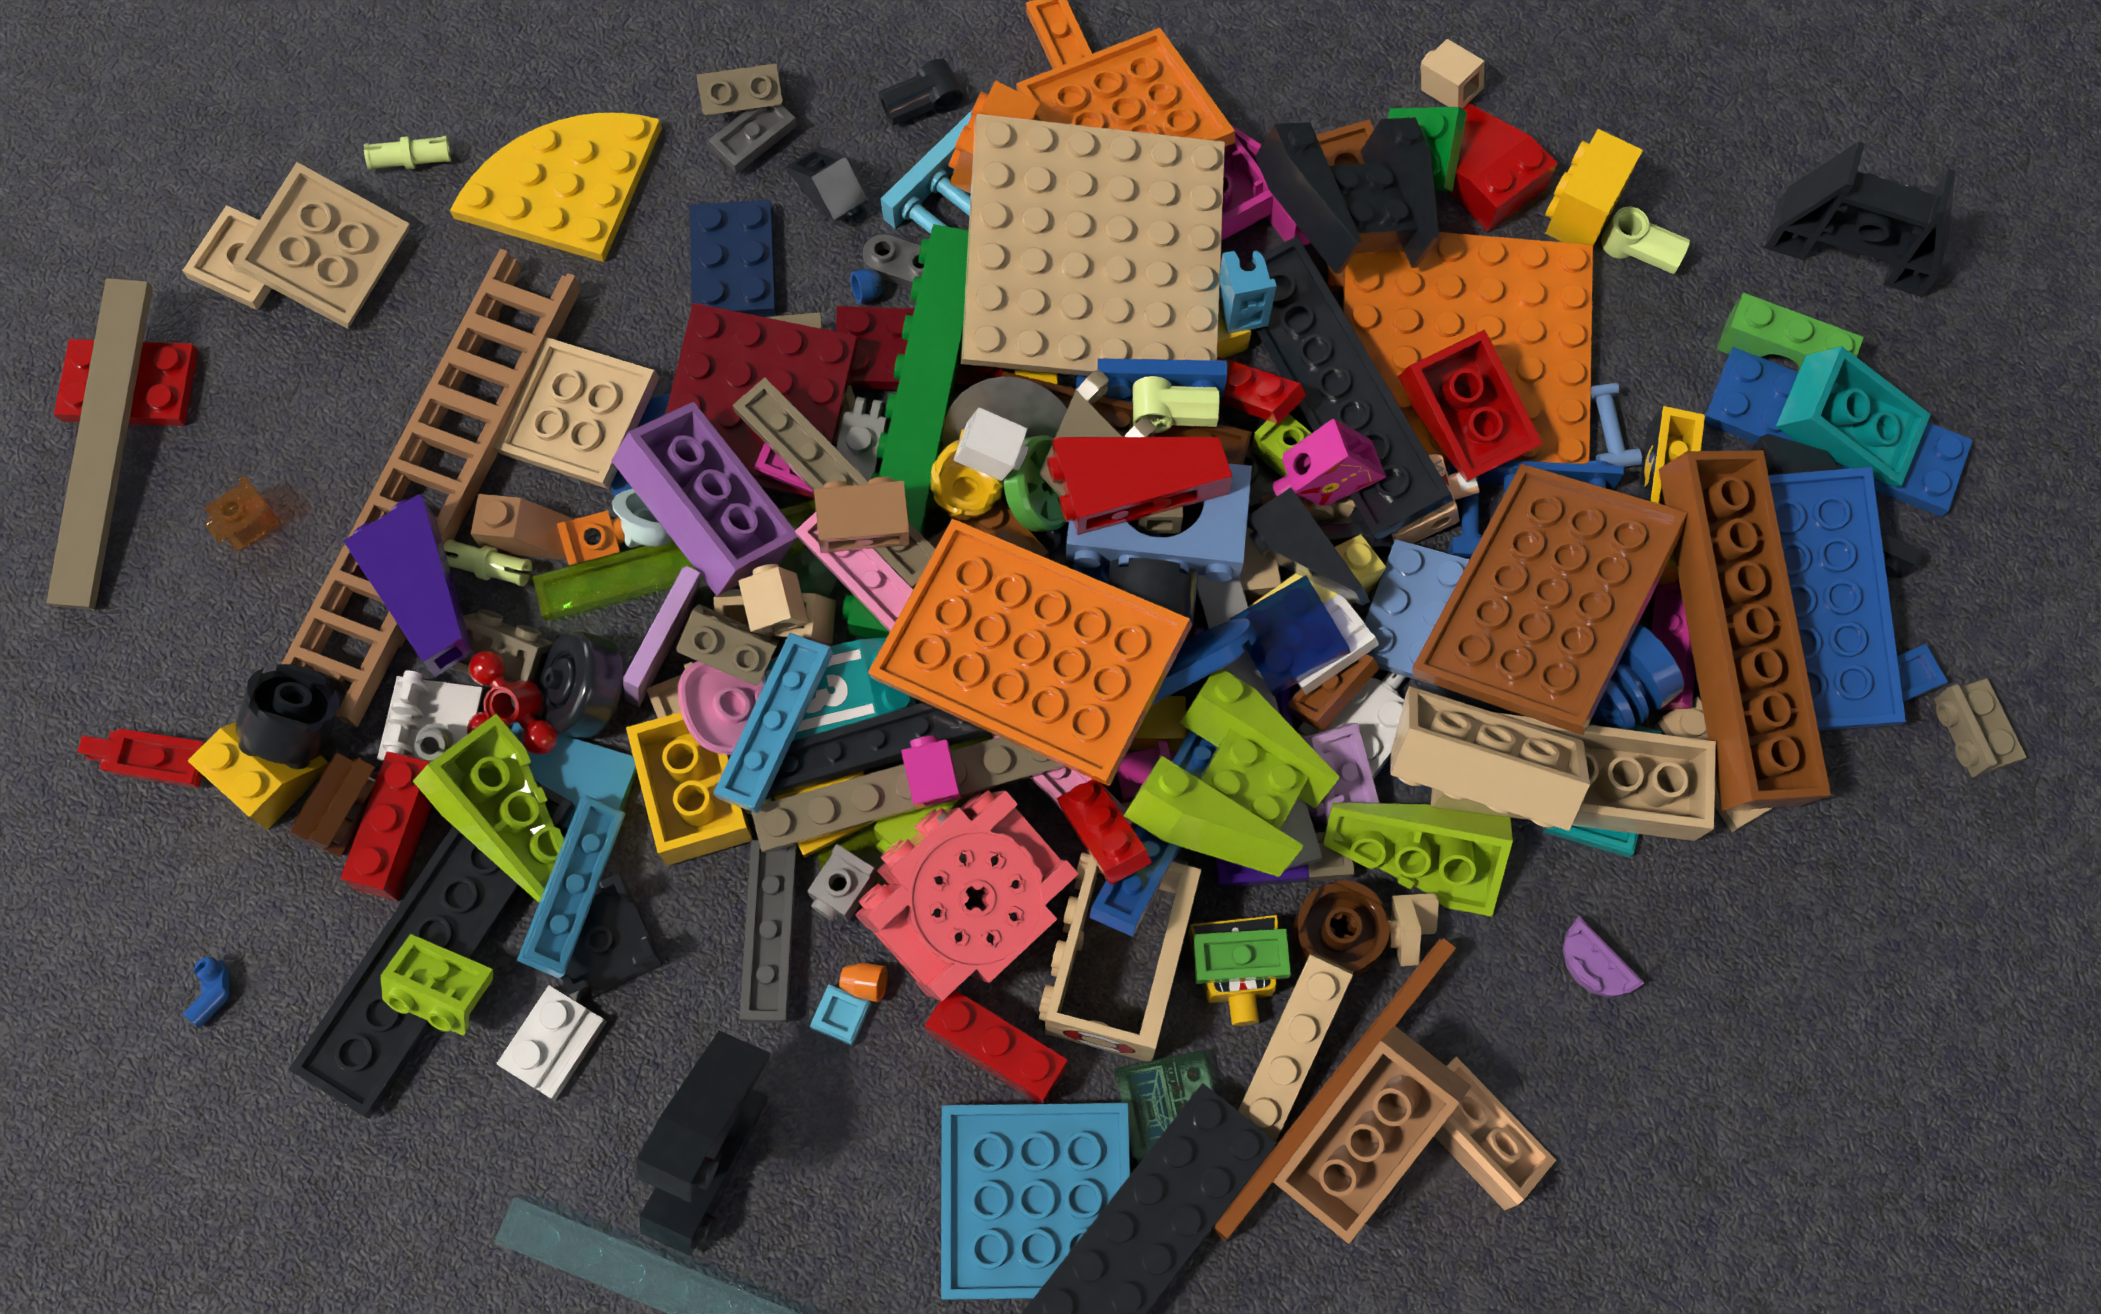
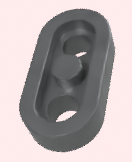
M876 235L870 238L864 245L863 259L865 268L877 271L883 280L912 289L914 276L922 277L923 268L915 267V264L919 263L920 245L891 235ZM880 250L890 251L887 255L880 256L877 254V252Z

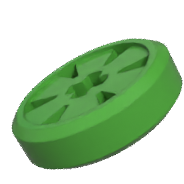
M1047 435L1024 438L1022 444L1028 446L1025 459L1018 471L1012 469L1004 478L1005 495L1012 514L1024 528L1033 532L1057 530L1066 524L1060 507L1059 495L1040 476V471L1054 439Z

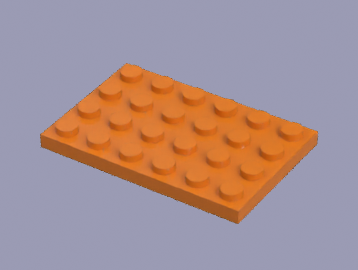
M952 519L869 669L868 674L878 682L1110 786L1185 641L1192 623L1190 618Z

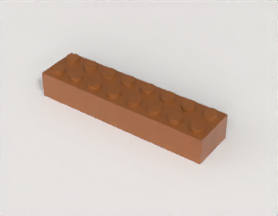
M1687 451L1661 467L1659 474L1665 506L1688 512L1683 533L1674 549V556L1708 740L1716 741L1715 778L1721 811L1801 806L1831 796L1764 451Z

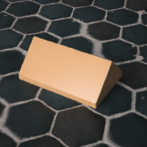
M1456 1056L1447 1067L1470 1084L1471 1087L1434 1137L1505 1211L1519 1205L1528 1196L1556 1159Z

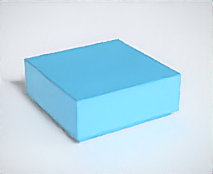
M828 984L810 1028L853 1046L869 1011L871 1002L855 998L850 993Z

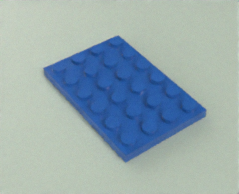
M1872 467L1769 475L1818 731L1904 724L1906 720Z

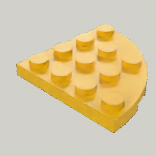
M594 113L565 118L538 127L516 138L485 161L462 188L450 212L454 219L605 262L661 132L660 119L627 113Z

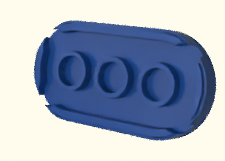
M1244 618L1227 621L1183 642L1152 704L1225 667L1242 656L1241 654L1245 651L1242 645L1245 642L1253 645L1257 638L1251 622Z

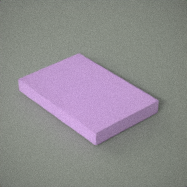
M688 566L682 568L623 677L624 698L626 702L640 707L647 694L646 689L652 685L699 597L700 572Z

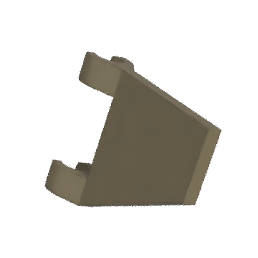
M1100 370L1094 371L1076 389L1055 438L1122 437L1091 405V403L1102 398L1108 390L1106 385L1109 379ZM1142 418L1124 437H1154L1153 433L1156 427L1147 418ZM1052 446L1049 450L1047 457L1053 456ZM1045 459L1040 476L1059 496L1065 495L1061 481L1052 482L1047 460Z

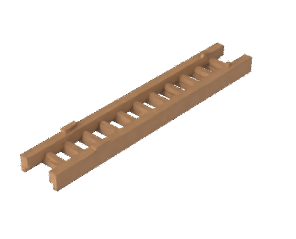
M503 249L498 251L348 538L361 525L373 523L389 513L393 506L401 501L410 482L413 481L449 495L438 517L435 518L443 545L448 539L454 540L498 454L494 446L545 338L548 337L556 340L581 291L575 275L569 273L566 276L562 275L551 298L548 299L513 286L522 268L518 259L511 257L508 251ZM503 304L540 317L533 333L530 334L497 322L500 317L499 311ZM485 338L522 352L514 369L476 356ZM467 373L504 387L496 405L458 391ZM448 409L486 422L476 443L438 429ZM429 446L467 459L457 480L419 467ZM344 544L281 664L306 667L339 682L343 680L351 682L352 684L336 716L342 722L358 728L398 648L402 647L407 637L390 612H388L379 631L341 617L353 592L383 603L370 581L361 578L363 571ZM333 630L372 644L360 669L320 655Z

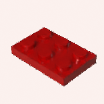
M69 339L54 410V415L61 422H80L94 340ZM143 342L129 424L185 426L198 357V350L193 344Z

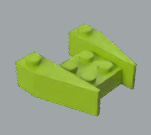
M1221 668L1210 674L1180 721L1181 725L1217 747L1201 777L1198 779L1161 756L1134 797L1124 817L1162 841L1280 877L1304 846L1280 831L1295 801L1299 798L1311 807L1316 808L1336 784L1340 776L1255 688Z

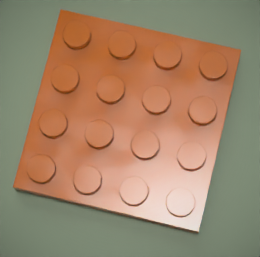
M1161 28L1016 83L1018 92L1041 102L1033 120L1225 142V147L1235 143V130Z

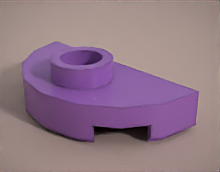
M1580 916L1574 920L1565 934L1563 954L1566 967L1578 984L1591 993L1605 997L1627 995L1644 984Z

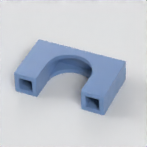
M1229 464L1233 476L1229 494L1203 501L1202 513L1198 520L1189 529L1175 536H1148L1135 530L1127 522L1077 535L1074 523L1070 521L1066 544V561H1073L1076 565L1084 568H1096L1100 564L1110 565L1112 560L1119 559V567H1128L1129 558H1149L1180 563L1179 572L1187 575L1190 573V567L1195 568L1199 572L1198 575H1205L1211 581L1226 582L1232 578L1240 579L1244 561L1252 466Z

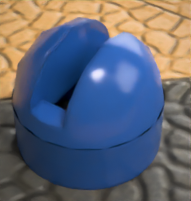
M861 269L851 272V288L858 304L871 302L879 298L883 292V286L876 285V283L882 281V277L877 271Z

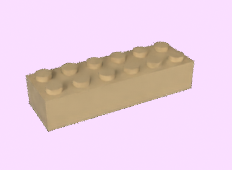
M1497 713L1583 740L1590 786L1572 825L1695 841L1714 829L1716 741L1588 725L1582 736L1530 717ZM1432 788L1431 807L1531 820L1511 812L1509 814L1497 813L1485 804L1469 799L1456 800L1448 797L1442 791Z

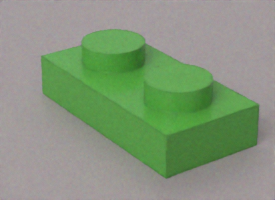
M1286 929L1193 935L1196 984L1285 979L1291 975Z

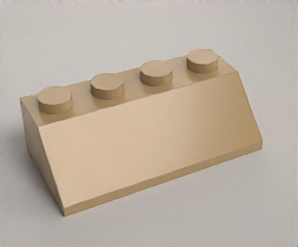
M1409 686L1391 750V775L1398 777L1402 782L1411 786L1424 785L1440 790L1448 797L1456 800L1469 799L1485 804L1497 813L1509 814L1511 812L1530 818L1534 823L1542 827H1559L1570 830L1590 786L1583 740Z

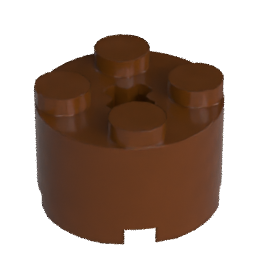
M1334 881L1333 883L1316 888L1305 898L1293 922L1292 942L1294 954L1305 966L1310 952L1353 971L1351 980L1357 978L1374 964L1388 942L1390 925L1382 902L1371 889L1354 881ZM1338 923L1346 926L1343 938L1334 935V928Z

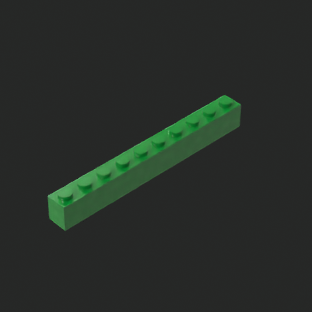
M936 224L932 226L930 239L923 238L921 242L919 263L924 264L922 277L914 276L910 301L916 302L914 315H906L902 340H907L908 343L905 354L898 353L894 368V379H899L897 394L889 393L886 405L885 418L891 419L889 432H881L877 447V458H882L883 460L880 473L873 472L871 475V479L890 477L894 479V482L904 481L908 522L922 536H924L932 497V465L941 453L943 425L951 405L962 352L969 230ZM846 595L842 620L848 621L850 635L869 639L887 638L890 632L854 595Z

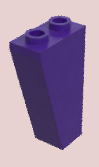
M420 494L412 499L398 502L389 513L373 523L361 525L353 532L352 536L343 541L422 662L435 677L473 653L437 521Z

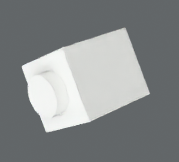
M978 407L966 423L953 461L1002 481L1012 469L1018 471L1025 459L1028 446L1022 443L1028 428Z

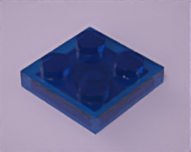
M1307 575L1229 618L1230 621L1244 618L1251 622L1257 638L1253 645L1245 642L1244 646L1273 696L1351 653L1348 644Z

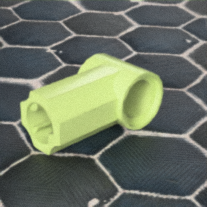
M1632 206L1623 207L1616 212L1601 239L1603 249L1610 256L1618 259L1632 256L1671 274H1674L1679 268L1690 244L1689 239L1650 223L1642 210Z
M1156 376L1141 378L1133 384L1134 425L1142 418H1147L1156 427L1153 434L1164 432L1171 425L1217 427L1219 391L1216 387L1171 386L1168 380Z

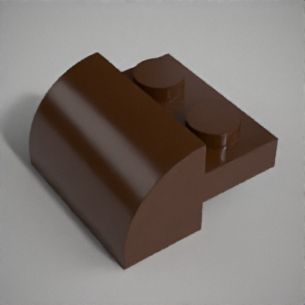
M336 753L331 758L287 834L328 854L341 857L364 815L378 774L373 772L375 767L359 758L352 761Z

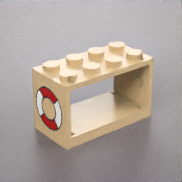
M1081 853L1074 888L1080 890L1079 897L1070 896L1063 920V932L1069 934L1066 942L1057 941L1051 964V976L1057 978L1054 987L1045 985L1039 1007V1019L1045 1021V1034L1151 1063L1157 1046L1201 869L1172 862L1159 887L1161 890L1176 893L1140 1035L1109 1027L1103 1022L1095 1020L1086 1021L1061 1014L1077 950H1082L1084 941L1083 927L1098 873L1103 874L1090 854Z

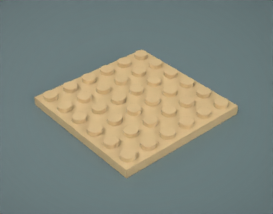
M977 114L974 125L961 364L1089 376L1097 370L1098 358L1217 360L1225 142Z

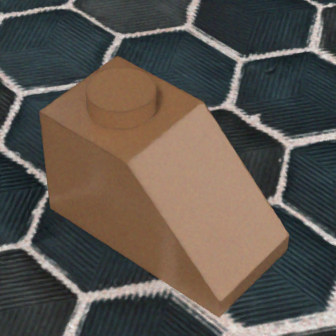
M478 494L471 535L480 548L485 545L492 546L497 549L498 553L567 560L557 523L570 521L573 518L523 498Z

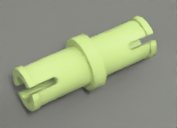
M447 135L411 140L410 136L401 137L400 141L364 144V155L368 170L405 166V169L408 170L415 169L416 164L451 162V151Z
M448 539L443 545L445 551L458 554V556L446 555L450 567L473 572L479 579L489 580L492 577L515 583L522 587L530 579V575L514 571V569L532 571V563L529 559H521L498 553L497 549L492 546L485 545L479 548L456 542L452 539Z

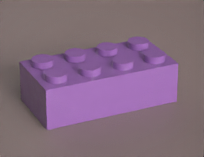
M695 402L629 431L611 460L690 563L700 572L701 577L716 596L739 585L738 580L753 576L752 571L755 568L779 563L798 538L791 524Z

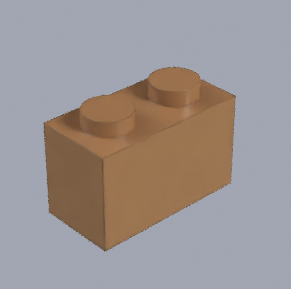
M877 477L870 479L867 484L850 485L846 481H832L824 484L823 488L814 489L820 553L909 545L904 481L894 482V479L890 477Z

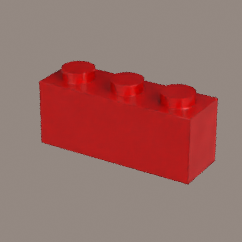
M389 751L386 752L340 877L342 881L354 890L399 901L433 806L413 780L430 762Z
M954 990L943 1001H939L924 1025L929 1036L1037 1104L1046 1103L1067 1069L1068 1060L957 990Z

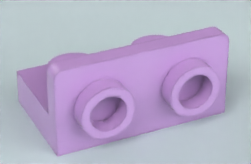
M1348 723L1314 735L1301 736L1340 776L1336 784L1316 808L1307 804L1309 814L1316 823H1328L1332 802L1379 803L1358 723Z

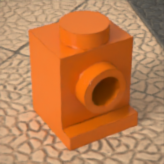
M608 510L557 523L570 567L621 553L619 544L625 542L619 517L611 519ZM589 529L600 531L601 540L598 544L589 545L586 543L584 536Z

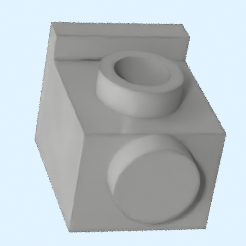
M836 844L832 850L833 854L807 892L811 899L814 900L811 907L831 921H834L838 915L849 922L860 906L859 900L872 888L878 879V875L874 867ZM842 877L847 880L843 890L834 891L831 889V885L836 878Z

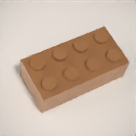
M1394 1025L1377 1044L1273 1182L1345 1242L1350 1244L1456 1109L1471 1085Z

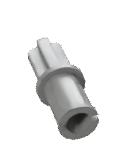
M431 723L425 725L420 729L414 744L416 753L425 760L436 759L452 747V733L445 724Z

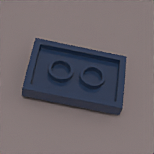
M771 200L690 205L692 303L761 317L776 316L773 208Z

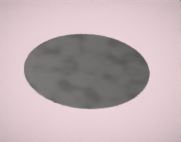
M1016 377L987 379L966 389L949 408L943 425V449L960 439L961 430L965 429L967 421L978 407L1028 428L1024 438L1047 435L1054 439L1067 408L1057 396L1035 382ZM1003 489L1001 500L1008 503L1005 490Z

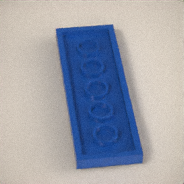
M1732 347L1706 410L1704 424L1755 444L1761 436L1766 434L1794 441L1778 429L1776 424L1799 372ZM1927 422L1902 486L1894 487L1874 478L1875 491L1943 517L1949 511L1973 440ZM1838 463L1843 469H1849V468H1850V467H1847V466H1845V465H1842V464Z

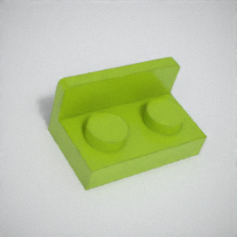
M410 934L381 974L382 999L399 1013H412L428 1020L432 1026L441 1031L447 1032L451 1030L460 1035H465L470 1028L469 1014L492 982L493 969Z

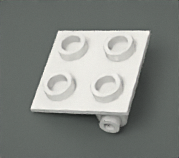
M405 671L403 677L397 676L377 760L383 761L386 752L389 751L432 762L433 760L422 759L415 751L414 744L420 729L431 723L447 725L452 733L453 746L467 736V724L471 717L478 713L483 688L423 680L422 674L415 671Z

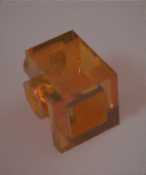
M246 476L238 480L240 482L238 486L204 507L210 516L209 519L204 521V524L218 543L226 540L236 551H239L281 524L261 493Z

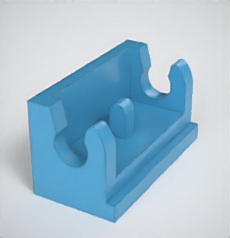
M1235 251L1226 252L1222 255L1219 273V306L1227 334L1268 326L1277 285L1275 279H1270L1265 260L1258 251H1253L1252 262L1256 266L1253 271L1241 269L1239 265L1240 260Z

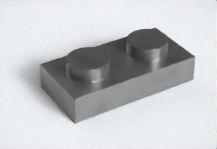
M782 104L746 110L708 140L711 150L738 174L797 127L796 118Z

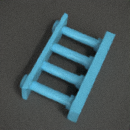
M971 112L881 198L883 220L893 228H897L905 219L914 220L930 234L933 224L946 226L921 206L922 202L932 192H940L963 212L970 215L971 196L950 184L949 176L955 169L949 167L948 164L955 151L954 147L963 127L967 126L972 116Z

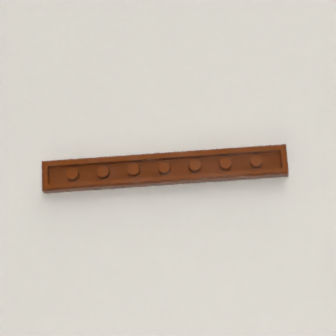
M1444 938L1437 941L1212 1228L1213 1233L1226 1243L1377 1044L1394 1025L1396 1026L1447 962L1456 949Z

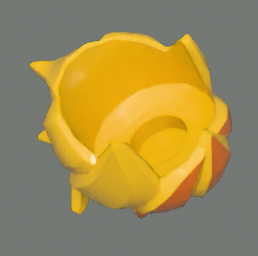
M964 429L961 430L960 439L949 444L940 453L931 470V490L934 493V500L942 510L948 512L950 517L958 520H968L971 517L976 518L989 511L994 503L1001 499L1004 489V479L1000 481L953 461Z

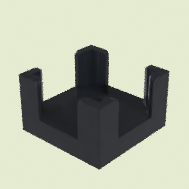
M619 874L598 883L599 888L603 892L595 895L566 972L561 977L568 995L579 1004L663 965L632 893Z

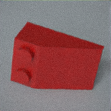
M1468 103L1463 108L1467 111L1453 191L1449 193L1487 232H1490L1548 188L1558 163L1529 134Z
M1485 329L1411 364L1398 376L1415 413L1466 482L1543 444Z

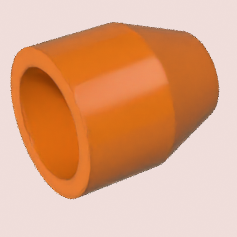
M865 962L844 966L840 974L839 986L855 998L879 1003L886 991L888 980L887 967Z

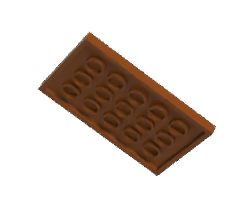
M1520 464L1412 667L1413 677L1583 736L1683 533L1688 512Z

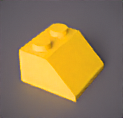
M236 722L221 727L188 762L245 814L268 830L323 774L328 762L320 755L311 760L308 767L293 769L286 764L270 762L258 756H248L238 747L239 738L236 733Z

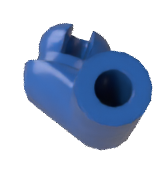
M210 956L200 959L195 965L194 974L200 979L201 995L183 1012V1015L198 1028H201L228 1000L230 994L229 970L226 964Z

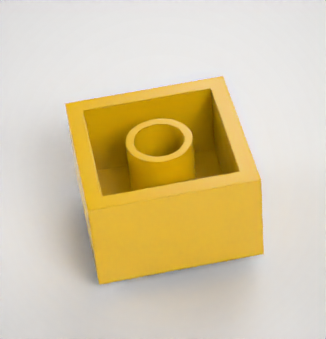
M1597 129L1590 143L1582 141L1572 159V165L1568 173L1565 172L1554 192L1555 196L1545 213V216L1551 218L1545 234L1563 243L1594 246L1620 199L1643 150L1600 129Z

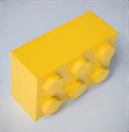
M681 712L626 727L657 852L666 866L753 840L745 809L720 800L713 794L731 757L730 755L718 754L701 746L688 730Z

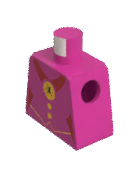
M1332 419L1283 454L1282 461L1288 475L1274 482L1273 489L1276 496L1291 487L1299 498L1304 497L1320 506H1326L1386 478L1372 440L1338 420Z

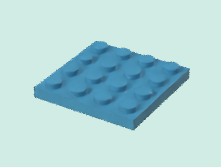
M1128 1103L942 1105L941 1300L1033 1299L1130 1176Z

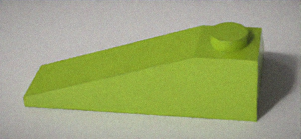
M495 714L427 764L413 782L448 822L537 902H540L564 838L560 829L556 828L545 805L547 798L542 787L538 788L529 767L531 760L525 747L499 716Z
M1332 802L1323 845L1369 869L1378 868L1396 877L1397 883L1409 889L1414 886L1428 894L1435 893L1439 904L1446 908L1492 917L1513 837L1511 819L1505 816L1435 808L1429 804Z

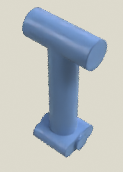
M1618 383L1592 386L1590 402L1597 403L1608 453L1597 454L1596 460L1606 461L1614 466L1630 467L1641 465L1642 453L1639 448L1625 450L1613 400L1619 395Z

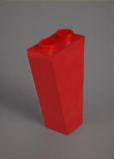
M1059 437L1052 440L1053 456L1046 458L1052 482L1061 481L1065 495L1059 496L1065 522L1073 521L1077 535L1228 495L1233 477L1219 437Z

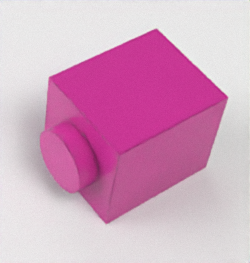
M937 735L920 737L910 741L911 748L901 750L912 802L917 809L962 799L950 745L947 740L938 741Z

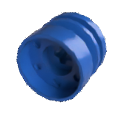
M1638 623L1591 720L1597 726L1633 731L1635 725L1642 724L1648 719V709L1653 711L1659 710L1683 692L1684 680L1675 659L1663 643L1641 624Z

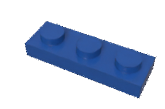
M1098 358L1097 370L1103 372L1109 379L1106 385L1108 390L1104 396L1110 398L1124 399L1133 397V384L1137 380L1149 376L1162 377L1168 380L1171 386L1216 387L1219 391V398H1223L1227 379V361Z

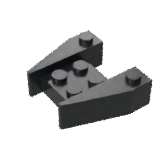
M1416 117L1381 119L1360 150L1366 164L1329 166L1311 122L1274 124L1255 158L1270 192L1334 273L1341 274L1355 253L1404 250L1411 268H1417L1438 240L1439 230L1431 151Z
M1858 141L1788 187L1775 208L1765 249L1804 260L1815 242L1821 241L1889 262L1883 285L1923 297L1938 279L1950 232L1955 170L1949 169L1932 193L1924 192L1915 186L1901 185L1879 178L1872 173L1857 171L1865 143Z
M720 1030L717 1032L659 1117L636 1158L637 1179L655 1186L639 1215L640 1234L688 1256H692L699 1242L704 1245L708 1242L717 1222V1218L713 1214L767 1102L768 1096L753 1090V1087L769 1060L771 1053Z

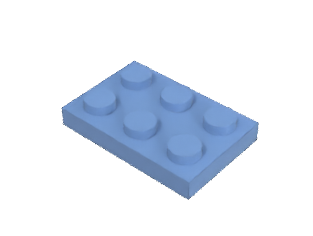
M1394 540L1385 565L1386 569L1381 576L1365 620L1366 627L1374 634L1379 644L1368 652L1367 655L1375 659L1379 669L1429 683L1414 678L1412 667L1466 568L1469 559L1401 540Z

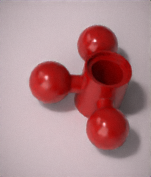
M481 651L474 655L469 663L470 676L476 683L491 686L492 689L488 691L484 698L485 712H479L469 720L467 735L497 714L506 726L517 722L523 728L521 741L529 753L545 755L551 752L557 743V733L549 722L534 718L542 707V695L538 687L527 680L508 684L503 677L505 663L497 653ZM511 697L515 702V708L512 705Z

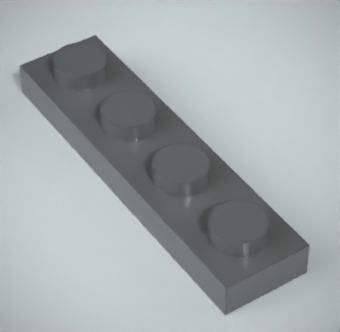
M751 840L739 1020L744 1023H787L797 844L763 853L759 840Z

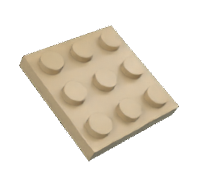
M296 162L234 259L233 265L235 269L349 329L410 230V224Z
M546 337L494 448L501 455L609 489L618 470L611 460L627 433L637 428L660 376L652 369Z

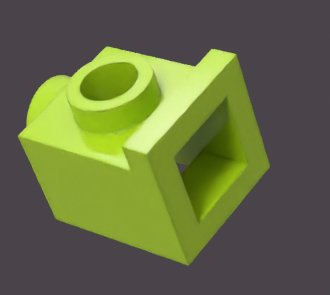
M1290 414L1280 424L1267 420L1254 433L1251 451L1283 478L1288 475L1282 461L1283 454L1312 433ZM1287 439L1292 445L1286 444L1284 440Z

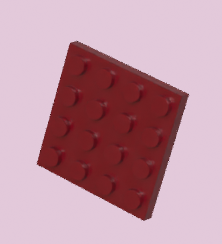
M692 303L666 414L695 402L763 490L815 501L813 494L754 470L765 442L734 412L732 405L765 377L834 446L859 340L855 335Z

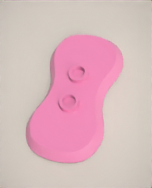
M699 661L685 669L679 679L678 699L683 719L694 739L707 750L718 754L732 755L764 687L763 681L761 680L760 684L755 686Z

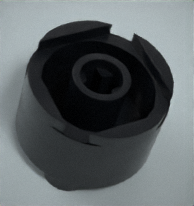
M1129 558L1128 567H1119V559L1110 562L1109 585L1190 618L1193 626L1199 574L1197 569L1190 567V573L1187 575L1179 572L1180 563L1149 558Z
M280 664L276 666L275 671L263 673L264 668L252 674L246 686L236 721V733L239 738L238 747L248 756H258L270 762L286 764L293 769H304L310 765L311 760L320 756L326 748L339 708V696L336 690L333 695L326 687L327 679L309 668L293 664Z

